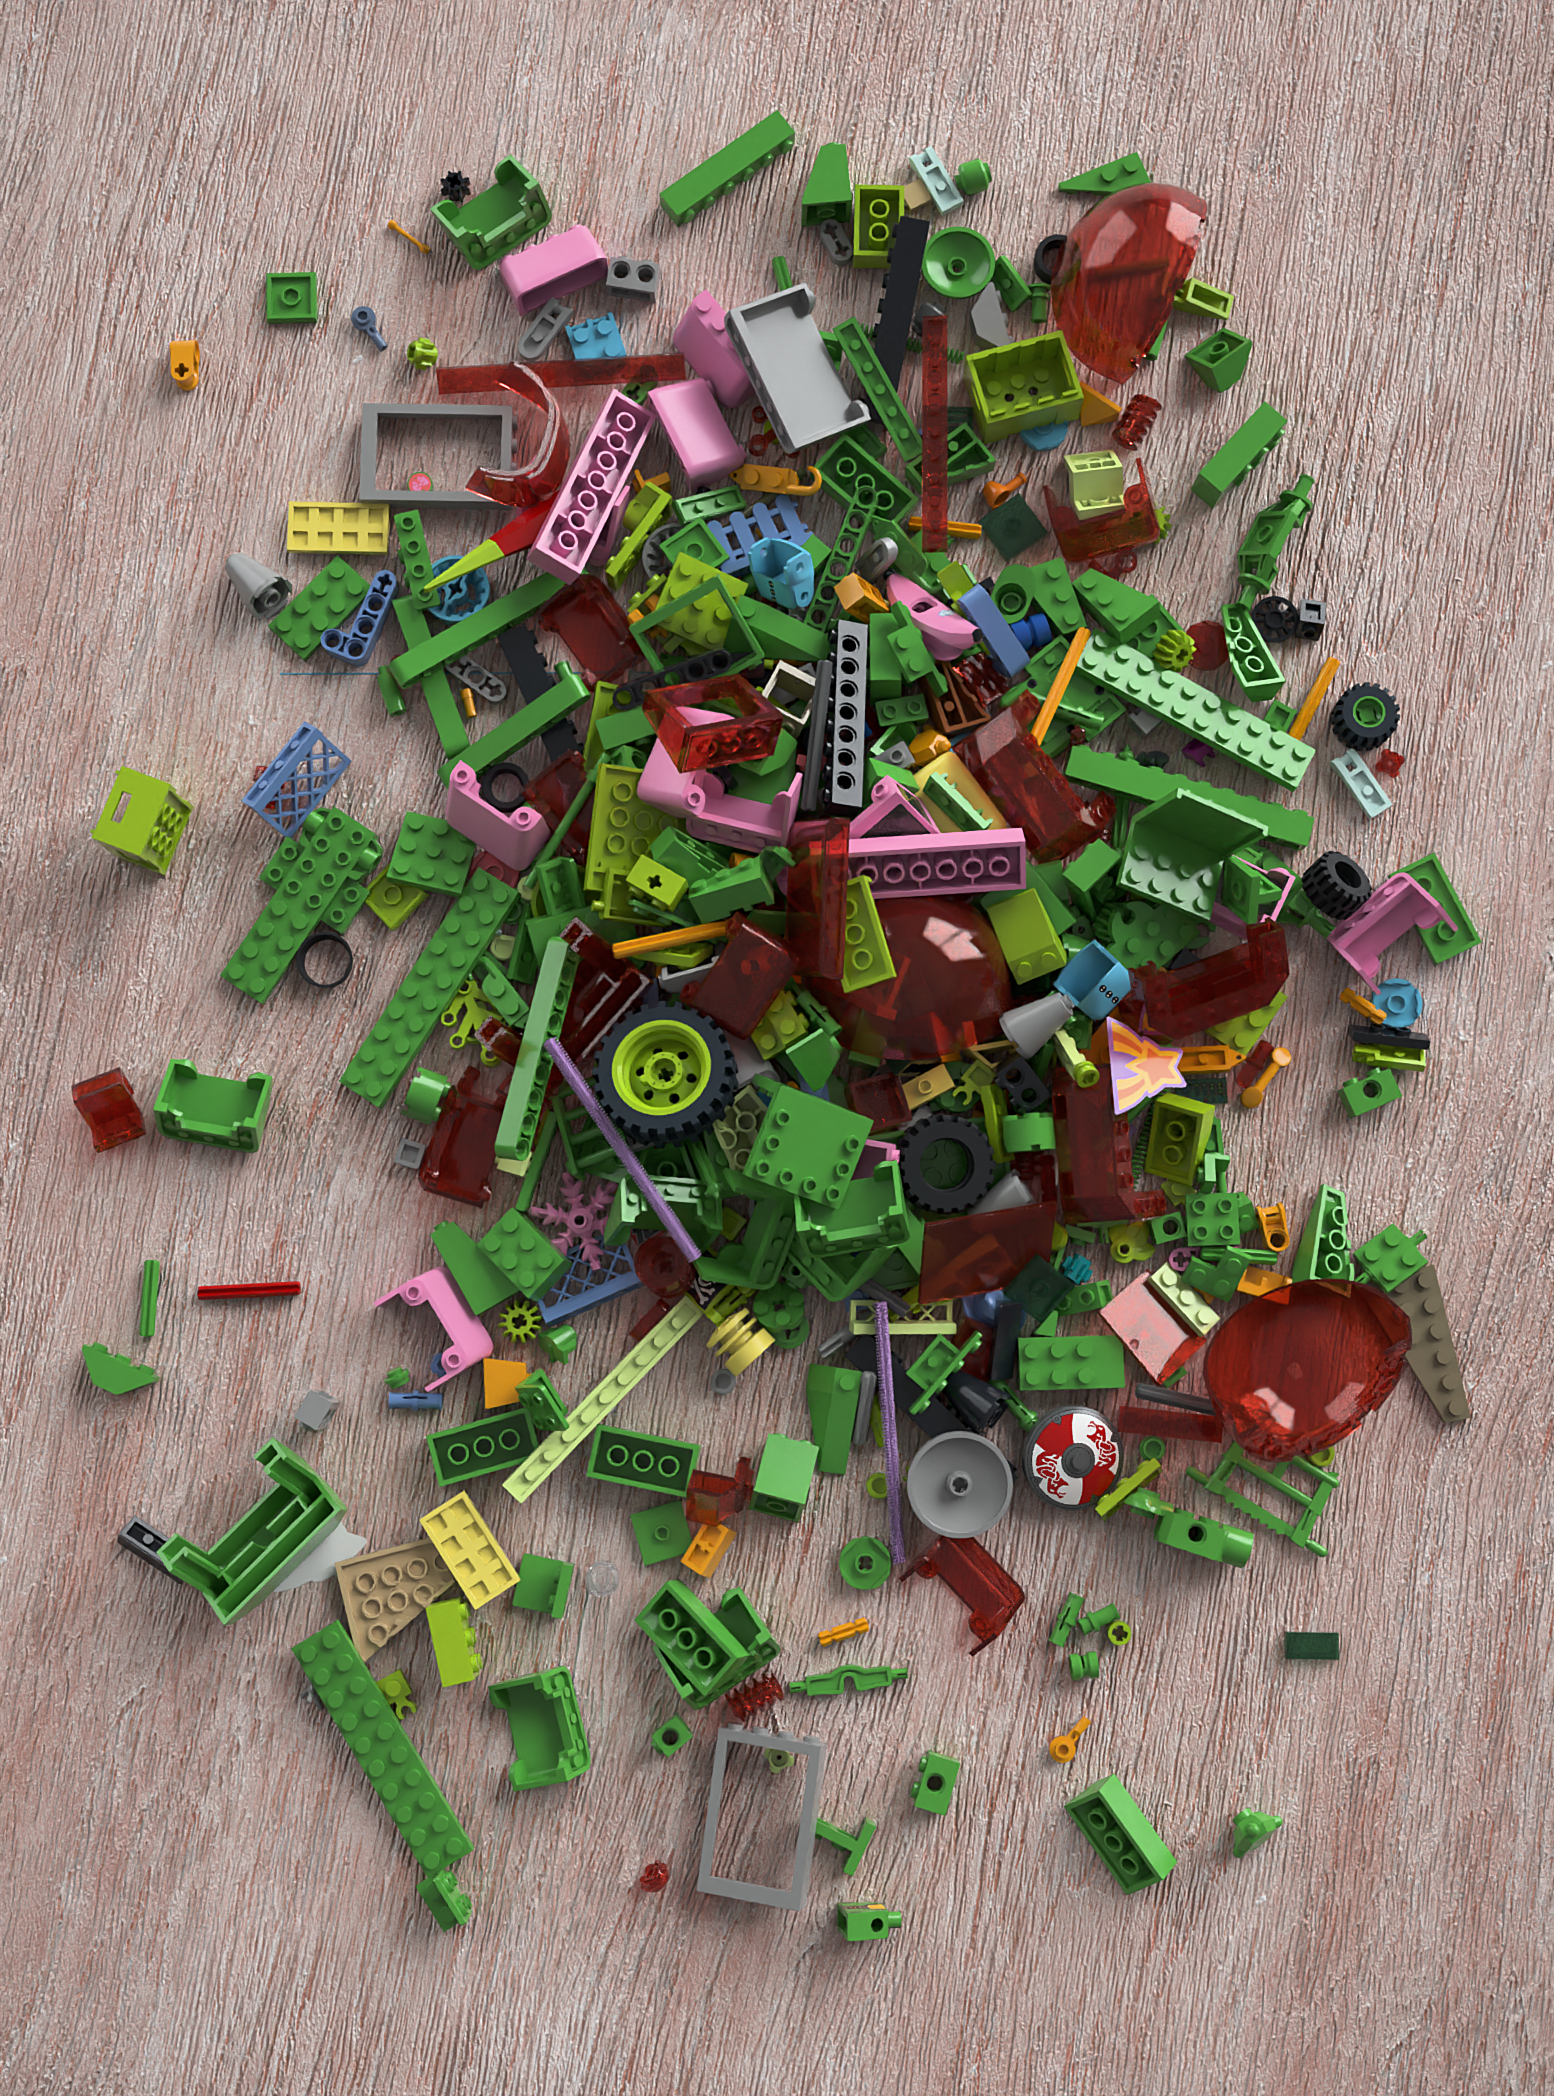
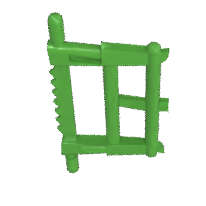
M1240 1423L1238 1425L1239 1434L1227 1451L1221 1455L1223 1460L1210 1478L1192 1466L1186 1468V1474L1201 1484H1205L1203 1488L1223 1496L1225 1503H1233L1234 1508L1242 1509V1513H1250L1251 1518H1258L1259 1524H1267V1529H1275L1276 1534H1285L1297 1546L1303 1549L1306 1546V1549L1319 1557L1327 1556V1549L1312 1539L1309 1540L1308 1537L1317 1516H1322V1510L1332 1488L1339 1486V1481L1336 1479L1339 1474L1336 1472L1326 1473L1296 1454L1299 1449L1297 1446L1289 1443L1287 1448L1256 1430L1255 1425ZM1250 1439H1253L1281 1457L1272 1474L1242 1456ZM1290 1463L1321 1481L1311 1498L1280 1479ZM1236 1465L1306 1507L1295 1527L1290 1526L1225 1486Z

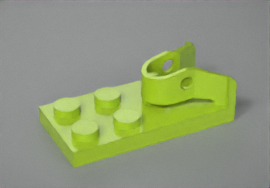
M647 482L636 497L630 501L622 525L633 532L630 537L626 536L619 547L621 549L616 557L612 556L605 566L608 587L615 592L618 591L641 559L648 537L656 529L665 525L673 514L672 496L651 482Z
M865 875L814 892L842 986L847 994L897 977L869 886L873 882L870 877Z

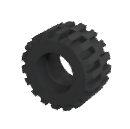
M1337 851L1325 852L1303 873L1302 886L1312 904L1322 913L1327 914L1328 917L1337 920H1346L1351 917L1372 895L1370 880L1363 869L1350 857Z

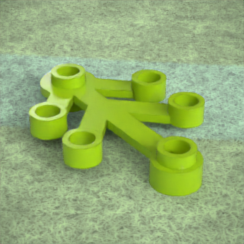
M467 978L463 985H468L469 989L467 991H458L449 1010L442 1014L441 1021L446 1028L455 1027L457 1015L465 1002L468 1011L458 1032L450 1037V1045L456 1051L463 1050L466 1046V1038L474 1025L483 1049L481 1052L482 1063L485 1067L493 1069L501 1064L502 1055L497 1047L492 1046L483 1021L499 1027L503 1032H510L513 1028L510 1025L508 1027L502 1026V1022L505 1021L503 1016L477 1007L475 999L489 1003L493 1009L497 1010L483 990L477 987L476 981L474 979L469 981ZM452 1016L454 1019L451 1023H446V1017ZM456 1039H462L460 1045L456 1046L453 1044ZM489 1052L495 1053V1057L492 1059L486 1058V1055Z

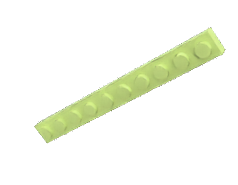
M684 1295L565 1418L569 1428L566 1431H553L505 1480L502 1486L521 1504L704 1313Z

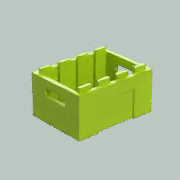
M1062 330L966 355L963 381L983 444L1006 439L1008 435L1019 433L1024 429L1025 431L1031 430L1035 426L1038 428L1049 425L1051 422L1054 425L1064 423V421L1069 422L1079 419L1084 396ZM1034 388L1038 393L1034 396L1030 395L1029 389ZM1012 395L1014 400L1008 402L1005 400V396Z
M122 766L120 771L116 770L115 772L117 775L116 781L95 830L91 829L90 831L93 834L91 838L118 859L165 876L194 806L189 801L182 799L171 784ZM125 792L132 796L121 822L118 823L112 821Z

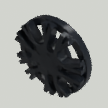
M1270 596L1258 602L1252 611L1251 619L1264 642L1281 643L1290 638L1296 631L1298 613L1295 606L1289 600L1279 596ZM1271 601H1275V609H1272ZM1265 603L1268 612H1264L1259 607ZM1281 603L1288 606L1285 612L1279 610ZM1256 614H1259V615H1262V616H1265V617H1264V618L1256 617ZM1286 614H1293V616L1285 618ZM1262 622L1264 627L1259 629L1256 623ZM1292 622V629L1286 627L1284 623ZM1267 627L1270 631L1267 635H1264L1263 631ZM1280 628H1282L1287 635L1284 636L1283 633L1280 631ZM1276 631L1278 638H1272L1271 632Z

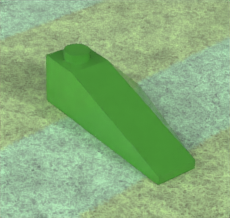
M1325 1184L1320 1185L1294 1260L1291 1286L1311 1294L1351 1297L1355 1271L1354 1264H1350L1348 1249H1351V1240H1347L1345 1226L1348 1224L1344 1192Z

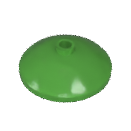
M949 227L934 234L926 243L921 270L925 281L936 293L951 299H966L980 293L991 281L995 269V255L990 243L979 232L967 227ZM959 268L961 271L955 273L952 269Z

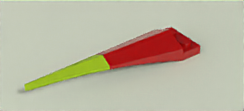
M560 490L548 493L424 587V593H428L500 559L531 548Z

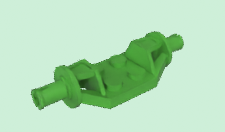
M1301 474L1293 491H1282L1279 501L1258 512L1237 554L1240 573L1237 580L1244 587L1238 601L1235 603L1239 609L1250 611L1257 594H1269L1271 590L1270 585L1279 571L1275 565V560L1281 553L1288 534L1293 528H1301L1306 513L1310 512L1313 507L1312 502L1306 498L1315 482L1311 476ZM1251 568L1257 570L1256 576L1251 574Z
M1254 843L1234 854L1267 872L1270 869L1279 867L1295 876V880L1275 922L1294 925L1298 929L1304 924H1309L1324 939L1334 930L1336 926L1332 925L1318 913L1319 909L1307 897L1302 886V878L1271 851ZM1275 901L1267 905L1259 904L1258 910L1268 915ZM1290 908L1303 916V918L1300 919L1286 911Z

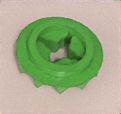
M804 1316L802 1322L797 1326L800 1327V1330L791 1331L789 1340L786 1339L787 1335H785L784 1330H781V1333H769L775 1339L774 1343L777 1346L792 1349L800 1346L806 1340L809 1333V1323L806 1316Z

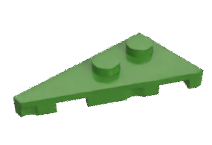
M1137 152L1063 181L1058 185L1059 192L1063 191L1068 194H1077L1078 191L1093 192V195L1099 196L1120 195L1122 197H1130L1131 195H1146L1148 199H1152L1156 195L1155 189Z

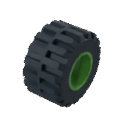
M1364 682L1362 686L1358 683L1344 692L1331 713L1333 715L1331 725L1335 724L1332 731L1334 734L1339 733L1338 740L1340 743L1343 740L1346 741V747L1350 749L1352 746H1355V751H1362L1363 748L1366 751H1371L1374 747H1380L1392 735L1400 720V714H1397L1400 707L1399 704H1394L1396 697L1394 695L1389 696L1387 693L1390 690L1386 687L1384 690H1381L1379 688L1380 684L1375 683L1373 686H1370V682Z

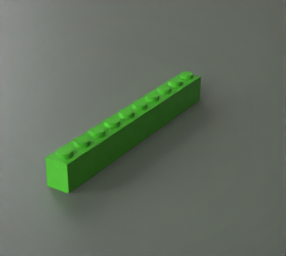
M1078 744L1072 746L1067 752L1060 780L1146 806H1150L1177 788H1185L1190 790L1192 794L1201 798H1209L1215 804L1224 808H1232L1238 814L1247 818H1255L1261 824L1268 826L1267 837L1261 840L1298 851L1308 846L1315 818L1307 816L1308 813L1303 810L1294 809L1291 811L1284 809L1282 804L1276 802H1269V804L1260 802V799L1256 796H1240L1235 794L1236 791L1229 788H1221L1220 790L1211 787L1212 784L1206 781L1194 782L1187 780L1188 777L1182 774L1174 773L1170 775L1163 773L1164 770L1159 767H1143L1139 765L1138 761L1132 759H1125L1123 761L1115 758V755L1109 752L1096 753L1085 745Z

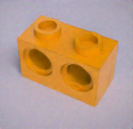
M854 572L844 577L840 583L834 586L845 611L865 624L869 623L870 613L890 612L879 589Z

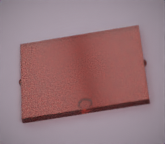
M1147 1268L1126 1288H1122L1120 1293L1097 1314L1158 1387L1180 1366H1183L1185 1361L1205 1344L1207 1340L1204 1336L1199 1337L1147 1281L1152 1275Z

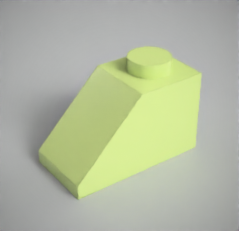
M530 1151L524 1161L503 1159L496 1156L495 1163L498 1164L497 1169L525 1179L534 1153Z

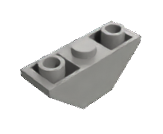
M993 282L987 284L973 307L969 318V325L975 345L984 350L1014 343L1013 337L1008 336L1006 330L1008 328L1007 315L1001 312L1002 298L1000 291L995 290Z

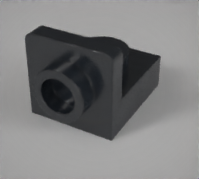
M1301 598L1298 610V624L1295 631L1296 638L1314 641L1320 639L1325 625L1326 602Z

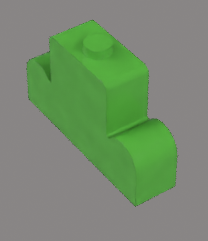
M1027 857L1026 889L987 891L980 900L981 905L987 911V907L1035 888L1058 936L1074 924L1077 919ZM988 915L987 918H988V920L990 921V923L992 924L991 919H990V917H989V915Z

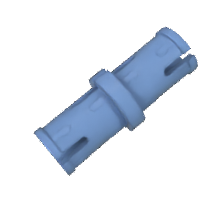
M413 1390V1393H389V1409H412V1411H418L419 1409L442 1410V1393H419V1390Z

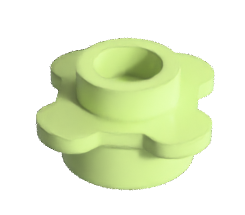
M766 1748L764 1751V1757L769 1760L770 1770L773 1773H779L781 1769L787 1766L791 1767L794 1764V1757L790 1756L788 1751ZM777 1755L782 1756L780 1760H778L776 1757Z

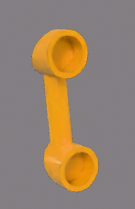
M1278 1047L1271 1051L1269 1055L1270 1065L1254 1087H1249L1241 1092L1240 1103L1242 1106L1252 1109L1263 1100L1262 1092L1280 1068L1287 1066L1291 1062V1054L1286 1048Z

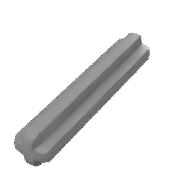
M864 1371L861 1376L851 1440L856 1445H864L867 1439L877 1376L872 1371Z

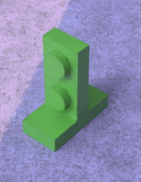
M817 1817L815 1838L821 1840L823 1836L832 1841L831 1845L834 1848L843 1852L848 1849L849 1853L842 1868L843 1872L853 1876L876 1825L874 1821L865 1817L857 1836H854Z

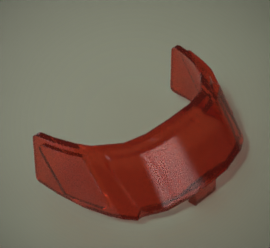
M511 360L500 376L498 383L532 401L548 413V422L539 452L530 465L516 471H501L478 466L465 488L477 495L501 504L532 508L538 507L540 502H545L551 498L561 484L570 456V434L554 394L547 390L544 381L522 363Z

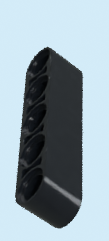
M717 647L623 683L614 690L613 704L619 710H629L722 674L731 667V653L726 648ZM717 654H724L728 661L724 666H717L713 662V657ZM699 663L704 671L698 676L692 675L689 671L690 665ZM670 672L676 673L679 676V682L675 685L668 684L665 680L666 674ZM644 682H652L656 690L652 694H646L642 691L641 685ZM621 691H627L632 699L628 703H621L617 698V694Z

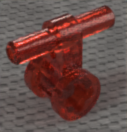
M1122 550L1116 555L1115 566L1109 572L1096 560H1092L1088 564V568H1092L1116 580L1122 573L1128 574L1135 570L1137 567V557L1130 550ZM1130 555L1132 557L1130 561L1132 566L1130 568L1127 566L1120 567L1122 563L1120 558L1122 556L1127 558Z

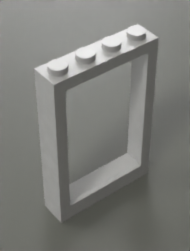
M363 403L360 502L386 503L390 505V508L512 510V502L517 501V487L513 486V478H517L518 467L517 462H513L514 454H518V438H514V430L519 429L518 414H514L512 405ZM378 417L502 419L500 492L375 490Z
M728 1722L727 1725L718 1729L696 1891L800 1911L806 1907L827 1743L819 1742L820 1738L816 1736L805 1735L804 1739L795 1738L794 1733L788 1731H778V1734L768 1733L769 1729L765 1727L753 1726V1730L743 1728L742 1723ZM729 1741L809 1755L791 1891L711 1876Z

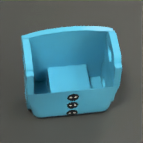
M763 538L753 544L750 552L747 554L750 569L760 595L789 609H795L798 606L806 607L810 604L814 593V569L811 554L800 546L783 539ZM764 548V553L760 556V550Z
M1094 939L1067 963L1053 985L1063 995L1067 994L1073 1004L1095 1022L1096 1020L1104 1019L1133 988L1136 978Z

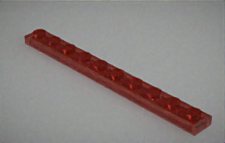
M947 315L923 316L922 553L947 552Z
M684 352L437 367L436 369L439 395L686 380Z

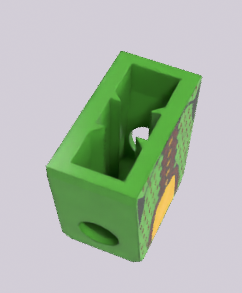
M837 1902V1930L847 1941L888 1938V1929L901 1928L902 1919L900 1911L888 1912L881 1903Z

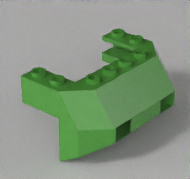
M273 1437L254 1455V1458L265 1465L263 1470L277 1483L208 1552L177 1533L156 1552L170 1573L203 1593L223 1625L234 1624L260 1605L337 1528L348 1510L334 1490L302 1457Z

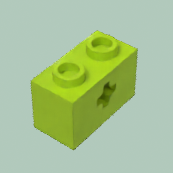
M643 854L626 878L628 888H630L628 891L639 899H642L644 896L652 901V906L662 912L666 909L673 913L689 888L685 878ZM658 883H660V885H661L660 888L657 887V886H655V887L652 889V887H651L652 884L657 885Z

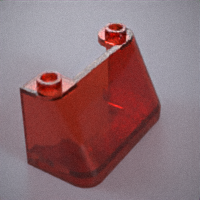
M580 574L571 585L566 583L534 612L539 619L538 623L541 628L546 632L558 633L584 669L581 673L582 682L587 690L592 693L595 692L597 681L612 683L622 676L626 669H632L646 659L629 629L630 624L627 621L626 613L605 584L594 575Z
M571 748L518 789L531 808L543 816L553 834L587 780L585 778L587 773L583 765L586 761L577 750L573 752ZM596 785L561 841V845L575 862L586 868Z
M736 911L734 916L725 925L726 937L729 943L702 983L693 980L685 984L678 998L690 1008L699 1010L702 1016L706 1017L709 1015L716 1025L733 1036L746 1040L754 1032L799 965L800 955L784 938Z
M455 1085L450 1087L418 1173V1181L423 1191L482 1209L484 1202H488L492 1194V1187H489L488 1177L496 1158L495 1142L505 1105Z

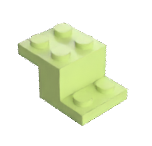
M1113 449L1064 456V466L1069 473L1070 504L1079 520L1094 521L1098 517L1118 518L1122 514H1129V503L1123 494V466Z

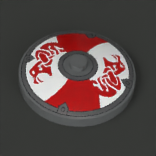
M1082 1405L1061 1406L1044 1414L1030 1429L1022 1450V1469L1031 1490L1047 1504L1069 1511L1092 1507L1104 1495L1110 1494L1121 1476L1124 1464L1123 1443L1116 1427L1103 1414Z

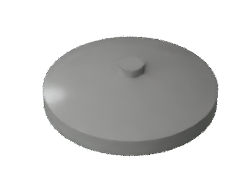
M967 1431L946 1432L926 1442L915 1454L907 1474L908 1498L917 1517L932 1531L951 1538L974 1537L991 1529L1007 1511L1013 1492L1012 1473L1002 1452L985 1437Z

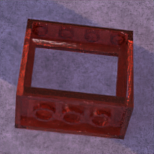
M740 674L646 690L642 705L643 713L680 774L774 756L784 719L781 712ZM732 697L744 717L693 726L675 707Z

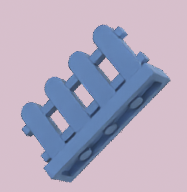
M780 494L775 500L776 508L769 511L765 504L757 503L753 506V517L745 519L741 512H733L729 519L730 526L722 528L721 524L716 520L710 521L707 524L708 528L730 557L727 562L719 567V570L735 578L745 576L751 572L747 553L750 552L751 546L756 542L749 527L757 524L763 538L783 540L790 538L787 541L801 547L813 532L805 533L808 531V526L806 523L801 524L795 509L798 508L796 500L791 502L787 495ZM779 515L786 531L778 533L772 520L773 517ZM734 533L740 546L739 549L732 551L726 535ZM764 549L760 551V556L763 555Z

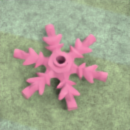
M569 1171L562 1173L566 1188L560 1187V1191L569 1198L564 1201L572 1205L571 1211L564 1213L560 1206L557 1211L550 1203H546L547 1209L533 1206L531 1216L544 1218L542 1225L555 1222L556 1227L562 1222L567 1225L566 1233H557L561 1238L551 1241L566 1256L568 1244L573 1248L572 1239L574 1237L582 1238L583 1242L579 1249L585 1248L582 1261L585 1262L589 1258L592 1272L600 1270L602 1267L597 1255H604V1252L595 1245L599 1241L592 1238V1232L599 1229L602 1236H604L608 1216L599 1220L596 1217L597 1210H605L606 1208L603 1205L613 1202L614 1197L610 1195L618 1188V1184L610 1181L604 1189H602L601 1185H598L595 1198L590 1195L591 1204L584 1206L580 1202L584 1193L579 1195L581 1181L574 1184L573 1176L570 1175ZM583 1216L584 1223L580 1226L577 1225L578 1217Z

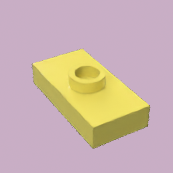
M944 1064L898 1087L910 1111L956 1088Z

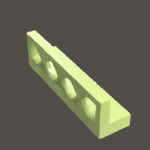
M850 1299V1332L853 1334H875L877 1332L875 1331L877 1328L874 1327L877 1326L874 1324L877 1321L872 1320L876 1316L873 1314L876 1311H873L875 1309L872 1306H875L873 1303H877V1300ZM953 1300L937 1305L946 1306L945 1320H935L929 1314L936 1307L933 1302L925 1305L929 1306L926 1310L923 1306L920 1307L923 1313L916 1320H910L907 1316L903 1317L905 1320H888L889 1334H956V1323L952 1321ZM856 1306H867L872 1311L865 1320H856ZM926 1316H928L931 1320H923V1319H924Z

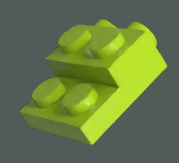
M783 988L759 1001L761 1004L740 1016L766 1062L811 1035L808 1030L810 1026L808 1019L804 1013L799 1014L795 1007L798 1004L795 996L791 991L787 992Z

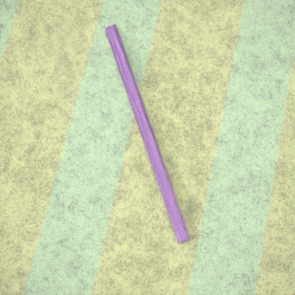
M557 1037L548 1039L543 1046L545 1049H548V1054L551 1055L552 1060H555L554 1062L560 1068L559 1070L562 1071L561 1073L565 1079H568L567 1082L573 1087L572 1089L575 1090L574 1092L580 1098L579 1100L582 1101L581 1103L584 1104L583 1106H586L585 1109H588L587 1112L593 1117L592 1119L595 1120L596 1125H599L598 1128H601L600 1131L606 1136L605 1138L608 1139L607 1141L611 1147H614L613 1150L617 1153L616 1155H619L618 1158H621L620 1161H622L624 1166H627V1171L630 1172L631 1177H634V1182L637 1183L638 1188H641L640 1191H643L642 1193L646 1199H649L648 1202L652 1205L653 1210H656L655 1213H658L657 1216L662 1218L661 1221L667 1227L666 1229H669L668 1232H671L670 1235L674 1238L673 1240H677L675 1242L678 1243L677 1246H680L681 1251H684L683 1254H686L685 1257H687L686 1259L689 1260V1263L698 1259L702 1253H699L700 1250L696 1251L698 1247H696V1244L693 1245L694 1242L690 1243L692 1241L691 1237H687L689 1234H685L687 1232L684 1231L685 1228L681 1229L683 1225H681V1222L678 1223L680 1220L676 1221L678 1218L675 1217L676 1214L672 1215L674 1211L671 1212L672 1208L669 1209L670 1206L666 1207L668 1203L665 1204L667 1201H663L665 1199L662 1198L663 1195L659 1196L661 1192L657 1193L659 1189L656 1190L657 1187L653 1188L655 1184H653V1181L650 1182L652 1179L648 1180L650 1177L647 1176L648 1173L644 1174L646 1170L643 1171L644 1167L641 1168L643 1165L639 1166L641 1162L637 1163L639 1159L635 1160L637 1156L634 1157L635 1154L631 1155L633 1151L629 1152L631 1148L628 1149L630 1146L626 1147L628 1143L624 1144L626 1140L622 1141L624 1137L621 1138L622 1135L619 1136L620 1132L616 1133L618 1129L615 1130L617 1127L613 1128L615 1124L611 1125L613 1121L609 1122L611 1118L608 1119L610 1116L606 1117L608 1113L604 1114L605 1110L602 1111L603 1108L600 1109L601 1105L598 1106L600 1102L596 1103L598 1099L595 1100L597 1097L593 1098L595 1094L591 1095L593 1091L589 1092L591 1088L587 1089L589 1086L586 1087L588 1083L584 1084L585 1080L582 1081L584 1078L580 1079L582 1075L578 1076L580 1072L576 1073L578 1069L575 1070L577 1067L573 1068L575 1064L571 1065L573 1061L569 1063L571 1058L567 1060L569 1056L565 1057L567 1053L563 1054L565 1052H562L564 1048L560 1049L562 1045L558 1046L560 1042L556 1043L558 1041H555Z
M882 1301L873 1303L875 1305L873 1308H876L873 1310L876 1313L873 1314L876 1315L874 1316L876 1318L874 1321H877L874 1323L877 1325L874 1326L877 1328L875 1329L877 1331L875 1334H878L875 1336L878 1339L875 1340L878 1341L876 1342L878 1344L876 1345L878 1347L876 1350L879 1352L876 1353L879 1354L877 1355L879 1357L877 1358L879 1360L877 1363L880 1365L877 1366L880 1368L877 1369L880 1370L878 1371L880 1373L878 1376L881 1377L878 1378L881 1380L878 1382L881 1383L879 1384L881 1386L879 1389L882 1390L879 1391L882 1393L879 1395L882 1396L880 1397L882 1399L880 1402L883 1403L880 1404L883 1406L880 1408L883 1409L881 1410L883 1412L881 1419H884L881 1420L884 1422L882 1423L884 1425L882 1432H885L882 1433L885 1435L882 1436L885 1438L883 1439L885 1441L883 1445H886L883 1446L886 1448L883 1449L886 1451L884 1452L886 1454L884 1458H887L884 1459L887 1461L884 1463L887 1464L885 1465L887 1467L885 1470L888 1471L885 1472V1474H888L885 1475L888 1477L886 1478L888 1480L886 1481L888 1483L886 1487H889L886 1488L889 1490L886 1491L889 1493L887 1494L889 1496L887 1500H890L887 1501L890 1503L887 1505L890 1506L888 1507L890 1509L888 1513L891 1512V1514H888L891 1516L888 1517L891 1519L889 1520L891 1522L889 1523L891 1525L889 1529H892L889 1530L892 1532L890 1533L892 1535L890 1536L892 1538L890 1542L893 1541V1543H890L893 1545L890 1546L893 1548L891 1549L893 1551L891 1555L894 1554L891 1556L894 1559L891 1560L894 1561L893 1564L905 1562L906 1556H904V1527H902L903 1514H901L902 1501L900 1498V1472L898 1469L899 1459L897 1456L898 1446L895 1430L896 1417L894 1414L895 1404L893 1401L894 1391L891 1375L892 1362H890L887 1302Z

